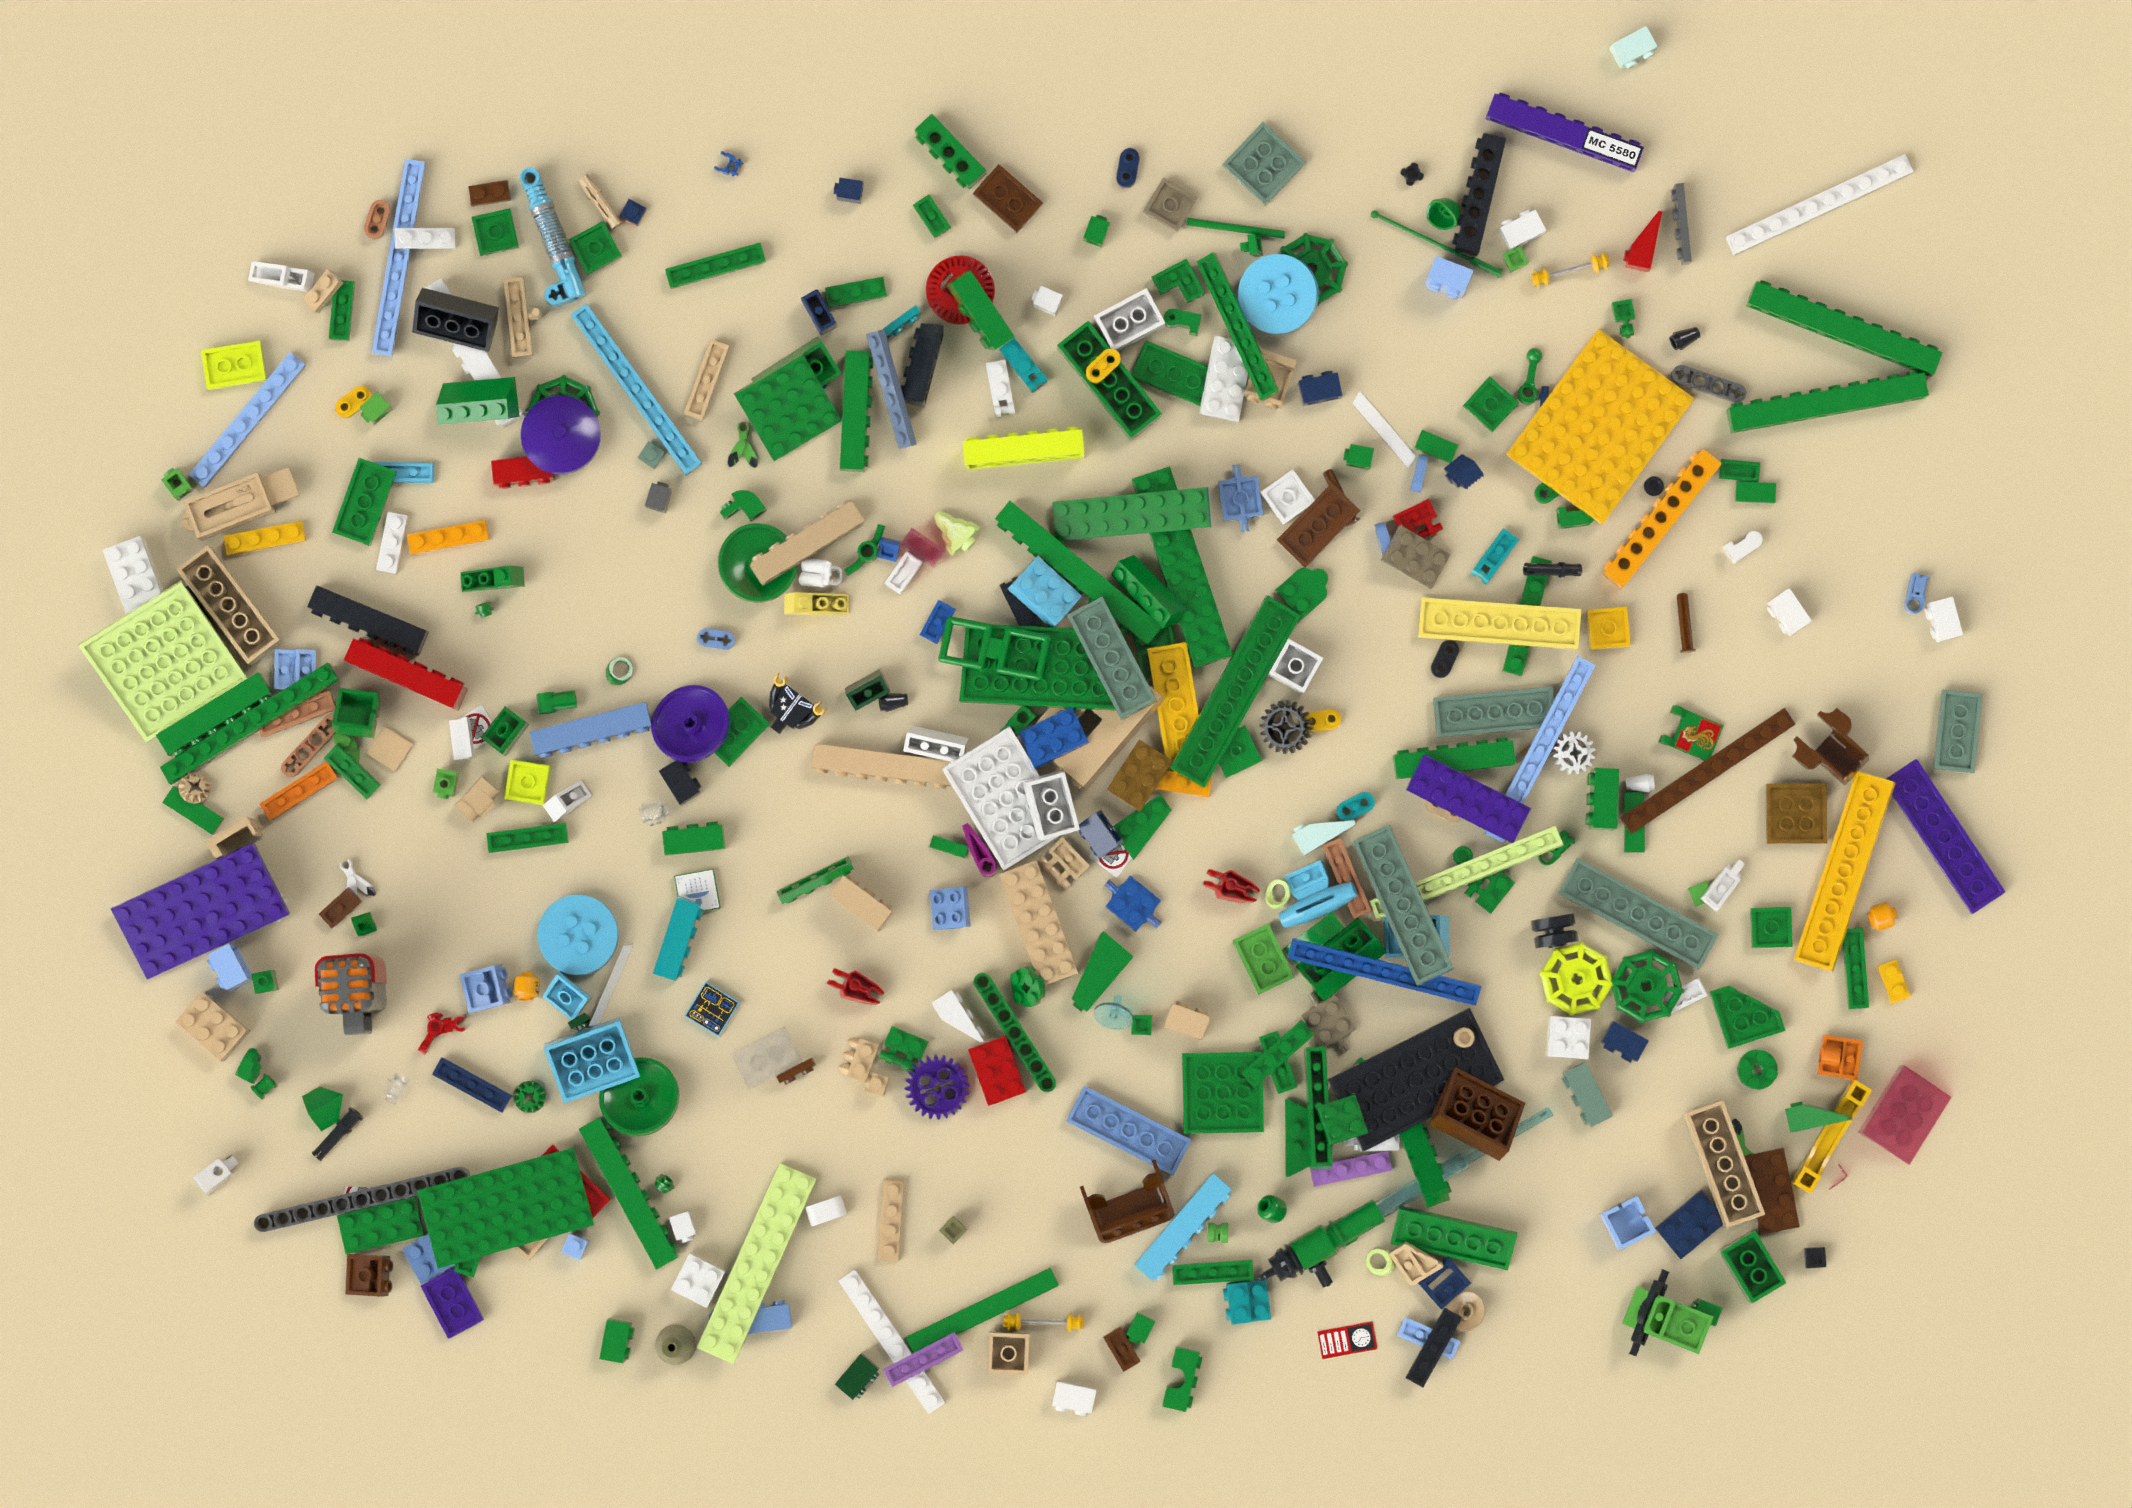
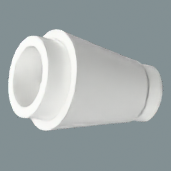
M1649 773L1626 778V789L1642 792L1655 790L1654 774L1649 775Z

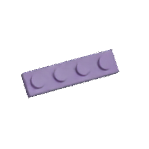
M1383 1151L1332 1162L1330 1170H1310L1313 1186L1315 1187L1392 1171L1389 1152Z
M955 1332L882 1370L891 1387H894L963 1351V1348Z

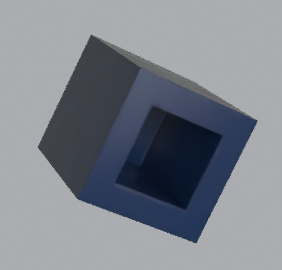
M839 178V183L835 182L834 194L837 195L838 201L861 204L864 183L859 180Z

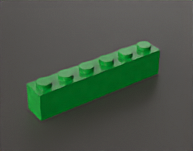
M846 350L840 471L864 472L865 467L869 465V455H865L866 447L870 445V436L866 435V431L871 425V416H867V411L872 406V396H868V391L873 386V376H869V371L874 366L873 357H870V351Z
M257 672L156 734V737L168 756L172 757L174 755L177 757L185 752L184 749L190 745L193 747L201 742V738L204 736L212 735L222 725H228L236 720L235 717L240 714L244 715L252 710L253 706L268 700L273 695V692L263 675Z
M1508 737L1497 738L1494 743H1488V740L1476 741V745L1468 746V742L1457 743L1454 748H1449L1448 745L1436 746L1437 750H1429L1428 747L1417 748V752L1409 753V750H1399L1397 755H1393L1396 780L1412 778L1423 754L1458 772L1516 764L1513 740L1508 741Z
M1306 1047L1304 1050L1310 1170H1330L1332 1168V1149L1328 1144L1316 1109L1318 1106L1329 1103L1326 1047Z

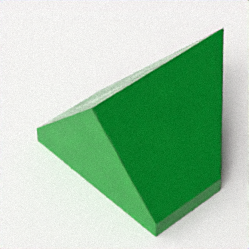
M319 1086L302 1096L308 1115L320 1131L337 1123L340 1116L343 1094Z

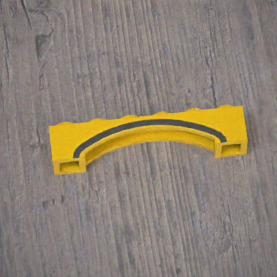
M1851 1080L1833 1111L1851 1115L1854 1119L1872 1090L1856 1080ZM1852 1120L1823 1126L1793 1177L1791 1184L1806 1193L1812 1194L1831 1155Z

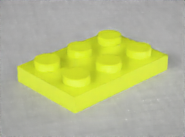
M261 341L201 350L207 390L267 380Z

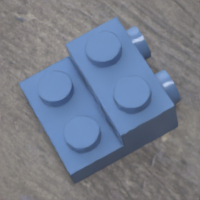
M502 964L460 974L469 1013L511 1003L512 990L507 987L505 979H507L508 973L505 968H502Z
M429 1234L402 1248L420 1284L455 1266L453 1264L437 1268Z

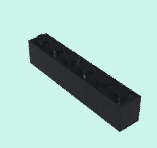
M317 585L307 606L312 610L311 614L321 618L324 614L330 617L329 621L338 625L341 622L348 624V629L359 633V630L367 632V637L374 640L380 637L385 640L384 644L394 648L396 645L404 647L403 651L413 656L415 652L421 653L429 634L427 630Z

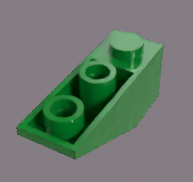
M509 565L460 572L462 592L525 587L524 569L521 566Z

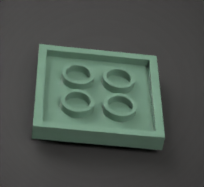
M1262 122L1222 166L1266 206L1306 164V161L1270 127Z

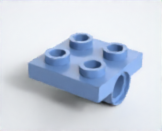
M967 887L930 890L933 930L971 927Z

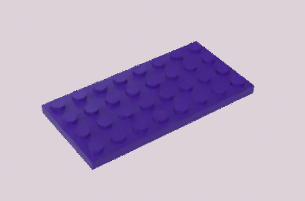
M254 842L111 908L147 980L290 914Z

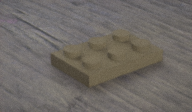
M1399 525L1381 561L1425 587L1432 589L1450 554Z

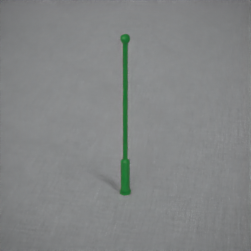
M1376 210L1371 212L1372 218H1379L1470 261L1471 265L1493 274L1497 278L1500 277L1503 271L1501 268H1496L1475 257L1466 256L1380 215Z

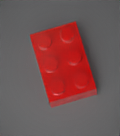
M1006 1036L968 1049L988 1106L1026 1093Z

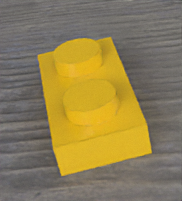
M1897 959L1876 966L1891 1004L1911 997Z

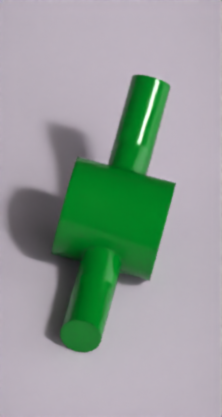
M877 525L871 542L865 541L859 545L857 550L859 558L855 563L844 569L848 576L860 569L864 563L873 562L877 558L878 550L876 547L883 536L884 525ZM866 546L872 547L874 554L871 557H863L861 555V551Z

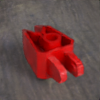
M1208 869L1207 875L1219 879V882L1215 884L1211 881H1204L1203 886L1214 890L1218 899L1249 904L1257 901V899L1245 893V890L1256 894L1260 892L1253 882L1232 870L1221 873Z
M833 968L832 973L845 980L843 985L834 980H828L827 984L840 990L841 998L869 1005L880 1004V1001L869 995V991L881 996L884 994V991L876 983L856 970L846 973Z

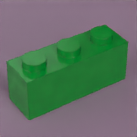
M718 821L707 822L704 827H698V824H688L686 829L670 826L666 827L667 831H662L665 856L726 849L723 825H718Z

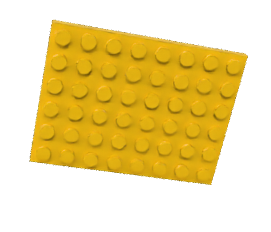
M1598 329L1506 453V456L1603 525L1695 398Z

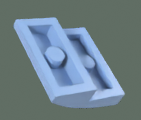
M275 649L273 690H284L316 670V650Z

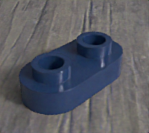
M1133 148L1124 149L1120 154L1116 180L1122 188H1130L1136 182L1140 157L1139 153ZM1127 155H1132V156H1133V160H1132V161H1128V160L1126 159V156H1127ZM1128 174L1130 179L1124 180L1123 175Z

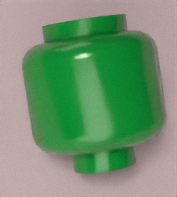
M1266 1195L1259 1201L1257 1212L1260 1218L1270 1223H1278L1284 1219L1287 1205L1284 1200L1274 1195Z

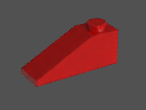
M1663 211L1656 213L1630 246L1629 250H1625L1623 261L1626 262L1625 268L1644 272L1650 271Z

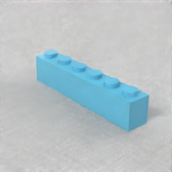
M1212 1173L1134 1265L1152 1281L1155 1278L1159 1280L1166 1272L1164 1267L1168 1263L1172 1265L1179 1257L1177 1252L1181 1248L1185 1250L1192 1242L1190 1237L1194 1232L1199 1234L1205 1227L1203 1222L1207 1217L1211 1219L1218 1212L1216 1207L1219 1203L1222 1202L1224 1204L1230 1198L1231 1194L1229 1192L1231 1188Z

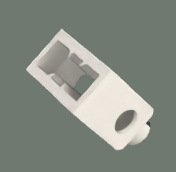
M232 1154L223 1162L218 1158L193 1177V1179L204 1193L209 1196L232 1176L230 1170L239 1163ZM217 1169L223 1170L220 1176L214 1174Z

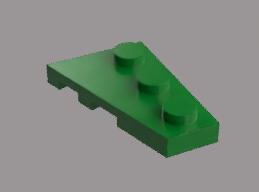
M1161 794L1146 803L1141 811H1134L1113 826L1123 840V846L1133 860L1172 811Z

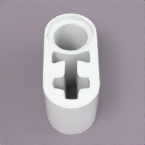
M841 1195L805 1207L811 1227L847 1215Z

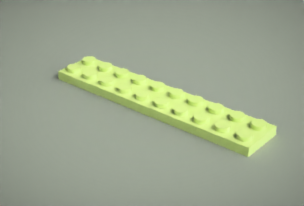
M781 1163L779 1164L697 1346L698 1349L735 1364L817 1181L816 1178Z

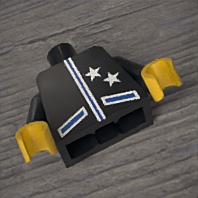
M778 672L774 677V684L769 696L770 713L777 717V719L770 728L781 734L786 725L793 730L813 725L828 708L820 709L819 705L822 701L815 705L785 684L788 680L787 676L784 680H780V672Z

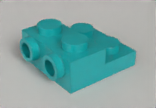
M1266 1279L1264 1281L1253 1280L1226 1284L1227 1288L1223 1289L1224 1301L1228 1300L1229 1308L1225 1310L1227 1321L1231 1320V1325L1271 1320Z

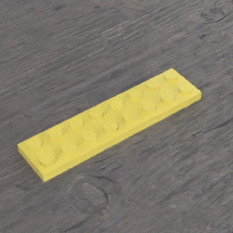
M1422 598L1418 637L1578 650L1582 609Z

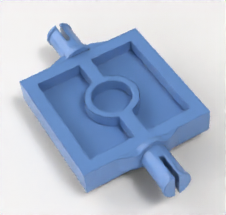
M1240 464L1232 465L1234 477L1229 480L1218 481L1223 521H1240L1241 532H1245V529L1246 532H1249L1248 520L1252 517L1263 516L1258 476H1241Z

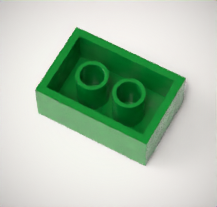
M1594 768L1587 774V785H1590V792L1586 795V805H1589V812L1586 813L1585 825H1589L1588 830L1613 831L1617 829L1619 769Z
M1755 1230L1747 1232L1718 1250L1749 1303L1756 1302L1786 1284L1785 1279Z

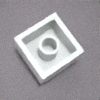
M1288 639L1268 675L1303 694L1323 657Z
M1549 1016L1546 1056L1588 1059L1591 1019Z
M690 1253L671 1290L708 1308L727 1271Z

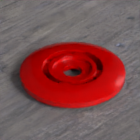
M960 255L946 258L939 262L928 276L926 282L928 304L939 318L948 323L965 325L970 322L969 318L963 316L958 310L957 306L959 304L948 287L945 285V289H941L944 279L951 273L953 277L949 278L946 284L964 271L971 270L993 303L995 296L993 277L983 263L972 257Z

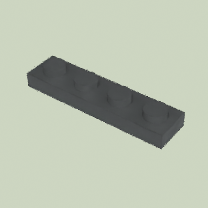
M1677 183L1671 190V201H1675L1673 220L1677 221L1675 240H1679L1677 259L1681 260V265H1689L1692 259L1684 183Z

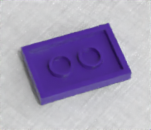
M455 1267L420 1285L448 1339L485 1320L461 1273L455 1272Z

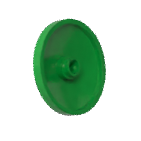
M761 523L747 524L730 533L724 540L718 555V572L725 587L736 597L753 603L772 601L784 594L795 579L798 565L762 586L752 571L750 564L753 562L752 558L762 552L764 555L770 551L769 548L775 543L779 542V544L787 541L785 539L787 536L779 529Z
M638 1057L634 1059L640 1077L599 1092L600 1109L607 1122L618 1132L629 1136L650 1135L666 1126L676 1113L680 1097L677 1081L664 1064L651 1058Z

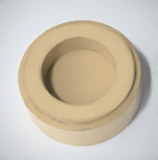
M1459 1028L1455 1031L1453 1039L1457 1046L1467 1048L1473 1044L1475 1036L1471 1029Z

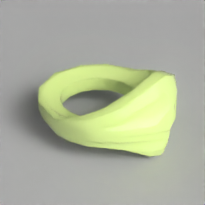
M1281 879L1273 880L1265 892L1266 903L1274 909L1285 906L1291 896L1288 883ZM1277 884L1283 885L1286 890L1285 897L1281 902L1274 900L1273 889Z
M1377 1248L1367 1254L1366 1264L1373 1274L1379 1276L1388 1275L1395 1269V1263L1388 1251ZM1380 1253L1385 1257L1387 1265L1384 1269H1375L1371 1265L1370 1260L1374 1254Z

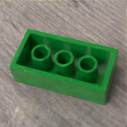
M971 270L964 271L946 284L959 304L957 308L960 313L969 318L970 322L968 324L972 331L979 333L981 336L979 341L985 349L996 350L1015 337Z

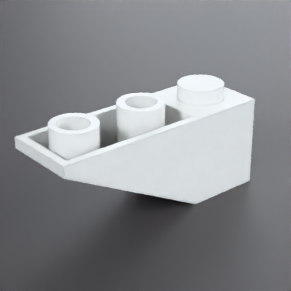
M951 990L932 1002V1005L943 1021L981 1043L984 1041L982 1039L985 1036L979 1026L975 1027L971 1021L974 1019L969 1009L964 1010L961 1003L964 1001L958 991L954 993Z

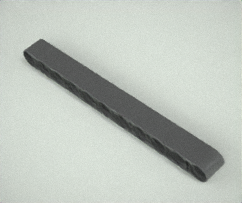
M456 1167L264 1213L255 1218L254 1226L260 1232H267L418 1196V1189L416 1187L418 1180H423L426 1183V1188L437 1185L436 1177L438 1175L444 1176L446 1183L457 1180L455 1174L458 1170L463 1171L465 1177L470 1176V1172L465 1167ZM400 1184L406 1187V1193L403 1196L397 1193V1187ZM380 1189L385 1190L387 1193L385 1200H380L377 1196ZM360 1194H364L367 1197L365 1205H361L358 1202ZM342 1198L347 1201V1208L344 1210L338 1206V1202ZM321 1203L326 1204L328 1207L326 1214L319 1212V1205ZM301 1208H305L308 1211L306 1219H302L299 1215ZM283 1212L289 1217L286 1224L280 1221V1215ZM263 1217L269 1220L267 1228H263L260 1225V1220Z

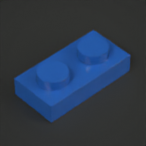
M938 600L919 635L938 644L944 633L947 618L953 616L956 609Z

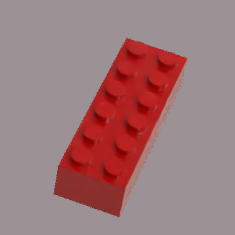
M360 637L359 640L353 638L344 661L459 711L468 691L467 688L463 687L465 683L453 677L450 680L445 679L447 675L434 669L432 672L427 671L428 667L416 661L411 664L409 663L410 659L398 653L393 656L391 655L392 651L378 645L377 648H374V643Z

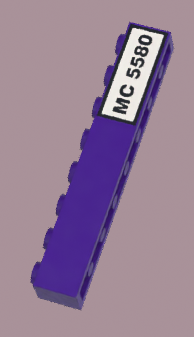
M1504 93L1494 94L1485 118L1486 120L1630 172H1635L1644 149L1643 146H1640V142L1631 139L1626 141L1621 139L1622 136L1619 134L1604 133L1603 129L1592 126V128L1584 125V122L1576 119L1573 121L1568 120L1565 115L1560 113H1548L1547 109L1540 106L1534 108L1529 106L1528 102L1520 99L1517 101L1512 100L1509 95Z

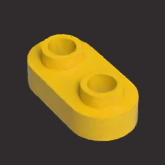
M1115 349L1103 351L1087 367V379L1092 383L1103 381L1119 366L1120 354ZM1109 356L1114 358L1113 363L1107 362ZM1098 370L1100 374L1095 377L1092 375V372Z
M365 386L355 387L336 402L335 410L337 414L342 418L352 417L361 410L359 407L372 397V393ZM360 392L364 393V397L362 399L358 398V394ZM348 404L346 411L342 410V405Z
M1334 709L1309 712L1310 714L1306 716V719L1313 718L1315 720V725L1312 726L1313 730L1308 732L1332 730L1341 723V715ZM1328 716H1334L1335 722L1330 723Z

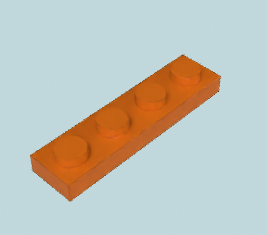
M326 761L259 805L268 819L272 821L337 780L338 776Z

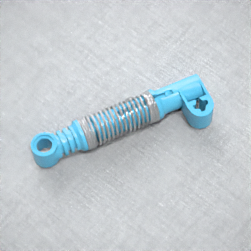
M530 167L525 168L520 174V181L525 192H527L528 200L531 201L529 210L532 218H534L533 221H536L538 234H541L542 244H545L547 257H550L549 262L552 268L556 270L560 282L547 287L544 296L549 305L560 307L581 299L587 294L574 264L575 257L569 242H567L566 232H563V226L560 219H558L559 216L557 215L555 204L552 199L546 196L547 192L544 191L545 187L538 171ZM528 175L536 176L533 183L526 182ZM560 287H563L566 299H563L561 296ZM553 292L560 294L557 296V300L551 298L553 297Z

